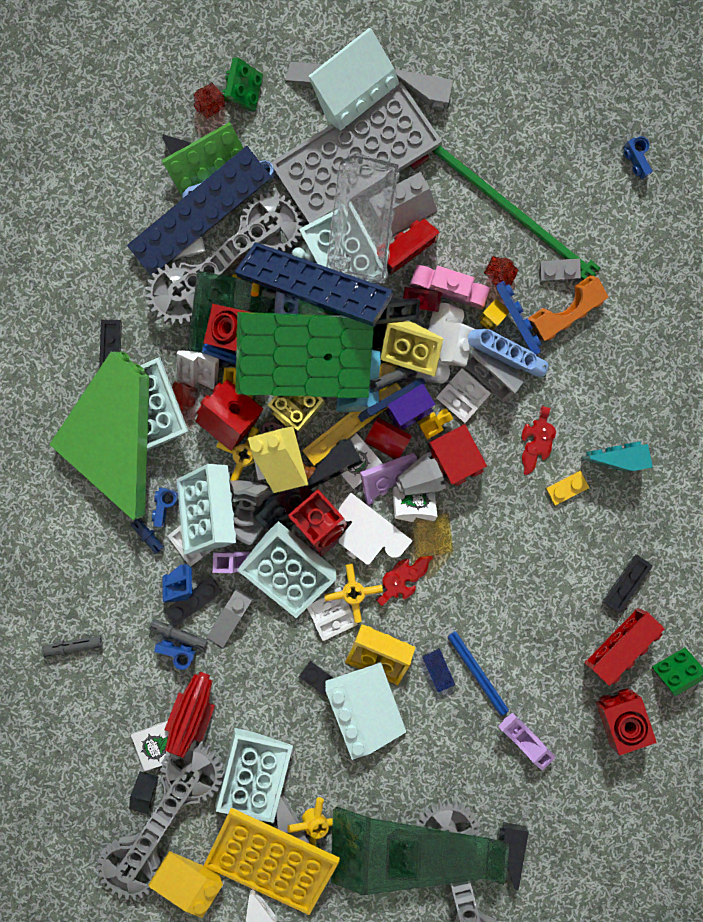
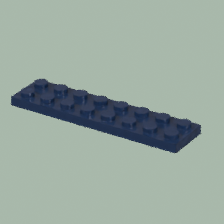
M245 146L126 246L151 276L152 273L157 274L158 268L163 269L165 264L168 265L271 180L272 176L249 147Z
M257 242L253 244L235 271L236 276L372 327L376 325L394 295L391 289Z

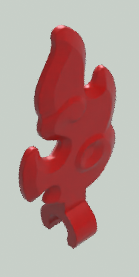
M541 406L538 420L533 421L532 427L526 424L522 430L523 441H526L529 436L534 437V441L528 442L525 445V450L522 454L524 475L530 474L535 469L538 455H541L542 459L545 460L551 453L552 440L556 436V429L552 424L547 423L551 409L549 407Z
M431 555L421 556L412 566L408 564L409 559L399 561L391 571L383 576L382 583L386 591L376 601L383 606L392 596L398 598V595L402 594L403 599L410 597L415 592L416 586L407 587L405 582H416L424 576L433 557Z

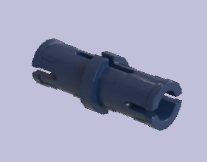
M141 518L136 519L134 523L130 524L141 537L140 540L145 542L154 554H157L165 547L155 537L154 531L149 530Z

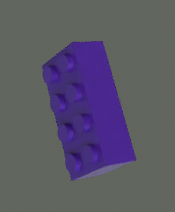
M421 384L388 404L385 411L394 426L398 429L401 427L404 430L416 422L415 418L421 420L432 413V407L436 404L424 384Z

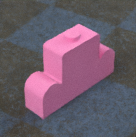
M416 265L409 286L441 292V297L481 310L485 307L490 288L485 285L473 283L474 277L441 266H437L433 270L426 266Z

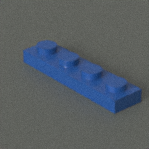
M504 281L498 283L497 290L527 345L533 353H540L541 340L537 334L533 335L531 331L533 326L528 318L524 319L522 315L524 310L520 302H515L512 297L515 295L510 284L506 285Z

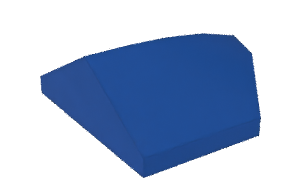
M182 564L169 573V575L165 574L162 577L163 602L188 600L192 595V568L188 564Z

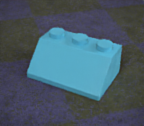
M372 350L370 380L379 378L380 351ZM369 388V398L337 397L336 411L363 412L379 402V390L372 392Z

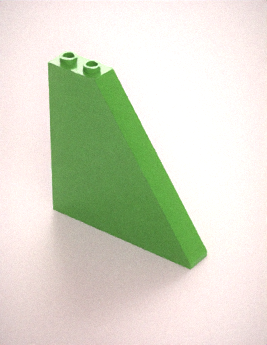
M110 352L49 445L132 520H136L145 515L149 376L144 372V368L134 364L130 360V356L125 352Z

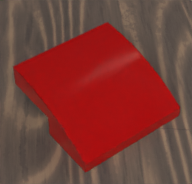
M377 417L364 442L387 456L397 459L402 455L412 436Z

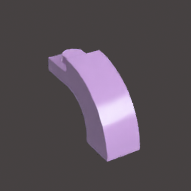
M252 551L214 552L213 573L238 572V568Z
M513 713L506 717L498 726L542 771L556 758L544 743Z

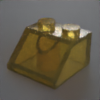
M449 513L437 514L435 521L416 517L414 522H411L416 558L454 552Z

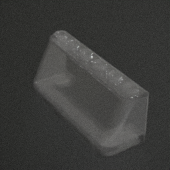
M358 153L341 161L337 173L326 267L374 284L385 283L387 278V261L390 256L389 242L392 238L391 226L395 215L393 209L397 198L398 164Z

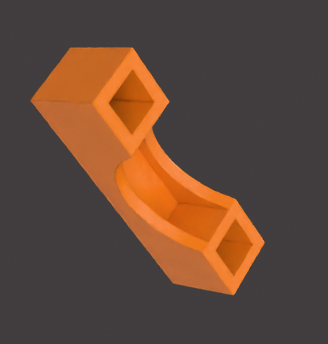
M590 275L574 286V300L566 310L560 313H552L542 308L530 316L528 319L533 326L532 329L535 334L543 341L551 340L556 336V333L569 328L572 322L585 317L588 311L601 306L604 300L609 297L598 277Z

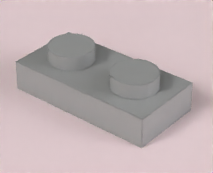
M580 259L541 261V281L581 279Z

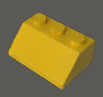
M362 624L345 663L358 669H363L381 662L388 682L399 685L411 664L415 647Z

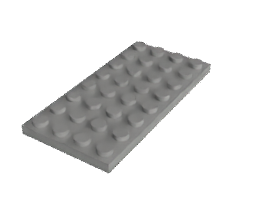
M400 81L395 88L341 131L335 126L330 125L277 158L271 164L284 187L310 224L352 202L442 145V140Z

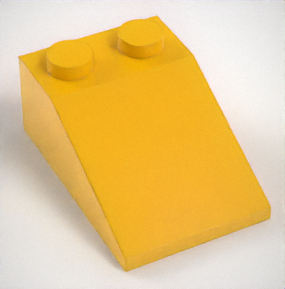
M169 851L148 886L185 912L203 918L222 888L223 883L219 873Z

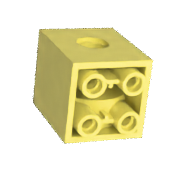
M275 396L268 406L274 410L272 415L287 427L293 426L294 429L301 433L325 402L321 397Z

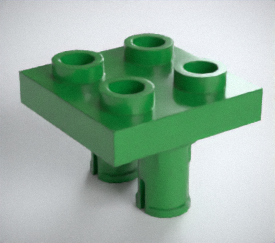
M239 57L232 58L230 70L226 71L227 75H225L227 86L226 89L222 90V93L225 94H221V98L224 102L233 101L244 109L255 112L263 74Z
M686 647L652 666L654 672L674 697L703 681V667Z

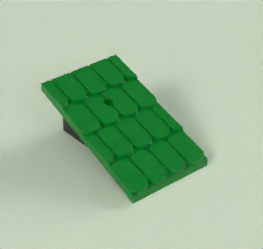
M237 312L235 392L244 395L369 398L373 327L345 316Z

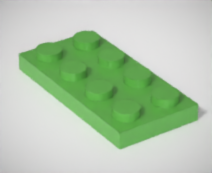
M229 122L166 157L162 162L182 195L188 187L200 184L241 151L243 146Z

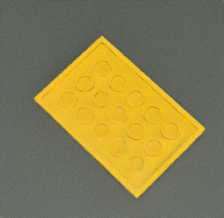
M230 808L203 866L310 915L337 867L340 858L234 808Z

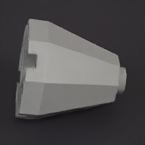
M431 452L421 456L397 477L398 482H396V486L400 493L403 492L405 496L438 493L446 489L445 484L441 486V481L444 478L435 458L430 459L432 456Z

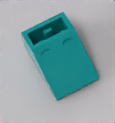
M641 441L626 443L624 448H622V445L605 448L606 452H603L602 449L586 452L587 456H582V460L620 471H637L653 467L648 444L642 445Z

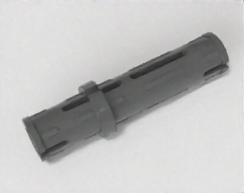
M405 367L396 368L394 372L370 380L369 388L372 392H376L397 382H405L408 378L416 376L418 371Z
M155 618L152 619L148 629L164 635L166 639L169 637L203 651L207 639L174 627V624L163 623Z
M98 635L66 642L61 640L59 643L42 645V655L44 658L54 655L66 656L67 653L102 648V637Z

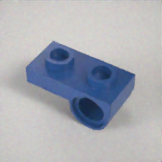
M634 137L623 146V153L626 159L631 160L634 174L643 180L653 172L644 156L650 144L645 137ZM635 145H639L642 151H637Z
M160 487L159 491L155 492L154 502L157 503L156 510H153L152 522H154L155 527L165 526L167 507H173L179 501L178 493L170 488ZM167 493L173 495L174 499L171 504L165 501Z
M162 640V642H158L155 645L154 652L174 657L173 664L180 670L188 668L195 658L196 651L192 650V646L181 644V647L173 645L174 642L169 640ZM179 655H185L188 658V663H181Z

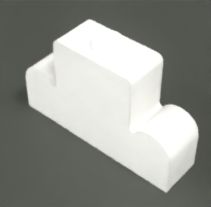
M440 303L439 311L432 312L428 330L444 338L435 377L417 372L416 378H423L428 382L442 384L449 378V365L462 367L467 365L471 345L468 342V334L475 329L462 324L464 319V311L448 303Z
M350 493L341 504L339 513L345 518V521H352V523L339 538V543L347 549L346 553L353 559L358 557L365 564H370L382 547H385V551L389 556L396 558L402 555L412 542L409 537L354 494Z

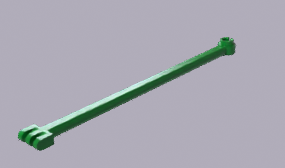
M442 146L432 151L563 258L580 259ZM580 259L581 279L583 280L587 278L586 274L596 275L591 268L597 272L601 268L592 260L585 263Z

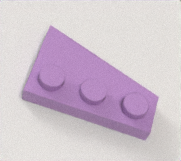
M414 453L360 472L364 498L368 506L380 494L384 496L388 493V489L398 482L397 477L417 461Z

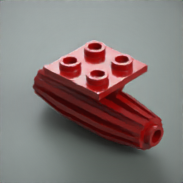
M199 672L198 675L194 674L184 693L178 692L164 729L169 732L166 752L184 758L194 739L199 743L203 740L215 705L208 703L213 682L209 679L210 675Z

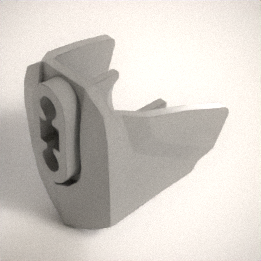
M230 480L236 538L251 545L264 528V525L252 513L273 494V491L265 483Z

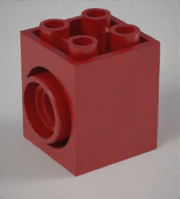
M212 304L204 343L236 351L237 312L248 311Z
M227 379L223 384L218 383L215 386L211 396L206 395L200 403L201 406L196 412L198 416L195 422L232 451L250 432L251 428L255 426L264 409L249 396L237 394L235 392L236 386Z
M466 424L427 443L431 450L429 451L432 454L431 459L435 458L448 484L458 486L466 482V477L469 475L471 477L478 476L484 472L483 468L487 467Z
M319 489L288 515L296 528L318 552L334 542L348 527L345 518Z
M628 688L618 691L617 695H604L599 698L600 701L595 702L610 747L619 756L657 743L642 697Z

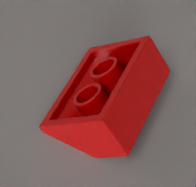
M426 219L420 222L416 220L409 226L410 229L407 232H400L393 238L395 241L389 245L386 243L378 249L379 255L390 275L394 274L437 241L440 232Z

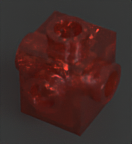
M212 82L198 89L193 94L195 110L199 114L202 113L206 119L216 115L225 108L224 95Z
M492 256L484 274L492 280L491 283L495 286L502 281L506 285L510 284L511 286L519 270L510 259Z
M174 381L172 389L181 413L182 411L190 410L196 402L195 396L198 389L182 381Z

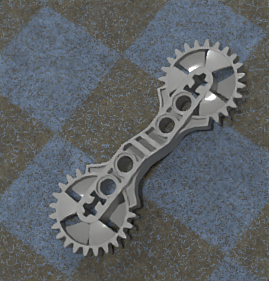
M268 192L266 198L260 194L259 200L253 197L252 204L248 202L246 205L247 209H243L242 214L244 216H240L238 232L229 238L209 259L198 265L181 262L179 268H176L175 263L172 264V268L165 264L164 271L158 268V275L152 273L153 280L148 279V285L151 287L145 288V291L149 293L145 295V299L151 300L147 303V306L153 307L151 313H158L157 320L164 317V324L171 320L172 326L175 325L176 321L179 322L180 326H182L183 321L190 325V318L197 321L196 314L202 316L203 311L201 309H207L205 303L210 300V290L213 284L224 277L242 260L255 242L285 252V248L291 251L292 245H297V239L301 238L299 229L302 226L300 225L303 224V219H299L301 212H295L298 206H291V199L287 202L284 201L285 195L279 199L277 193H275L274 197H271ZM278 204L282 206L279 214L275 212ZM259 205L267 211L263 216L260 215L256 208ZM280 230L287 239L286 243H282L276 236ZM258 232L261 234V237H254L252 233ZM241 242L244 243L246 247L239 248L236 244ZM211 270L214 274L206 276L204 271ZM165 275L172 282L169 288L162 279ZM190 281H196L198 285L196 287H191L190 285H188V283ZM175 292H176L177 294H180V293H181V297H179L178 295H175V296H174V293H175ZM188 303L193 312L189 314L182 305ZM170 304L175 306L171 315H167Z
M194 739L185 757H179L187 761L182 770L171 761L172 757L176 755L168 752L165 754V758L161 762L163 766L160 769L161 772H164L160 777L164 787V795L154 813L138 834L124 836L119 841L115 839L112 844L108 843L97 860L99 864L96 869L100 870L97 876L103 877L100 883H107L105 889L111 888L112 895L117 892L118 898L125 895L126 900L130 896L136 900L138 895L143 898L145 893L149 894L151 888L148 884L161 863L157 854L158 842L177 812L185 805L200 803L202 798L207 801L209 796L213 797L215 792H218L225 773L222 770L224 764L218 763L221 756H214L216 750L209 751L210 745L203 747V741L196 745ZM202 773L211 778L214 782L212 786L198 781ZM109 854L123 858L118 868L109 861ZM140 870L150 879L147 884L134 879Z
M446 798L444 804H442L440 799L438 800V805L431 802L432 808L424 807L426 814L419 813L421 820H416L418 826L415 827L416 840L419 843V848H423L424 854L429 853L430 859L440 863L448 873L457 908L454 922H495L494 918L485 915L477 907L467 871L468 858L475 849L473 841H478L477 834H479V825L475 814L471 813L470 807L465 808L463 802L458 805L456 799H454L452 804L449 803L448 798ZM470 822V828L458 833L455 823ZM437 829L439 838L424 839V833ZM449 830L450 835L446 836L445 831Z

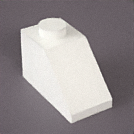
M251 888L246 922H277V916L258 891Z

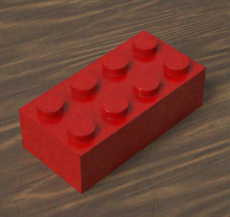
M637 608L584 663L609 686L615 684L620 680L621 674L635 664L634 660L639 655H644L649 649L648 646L653 641L655 642L661 638L665 628L647 611Z

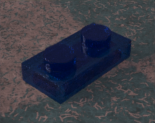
M440 648L422 655L438 693L455 685Z

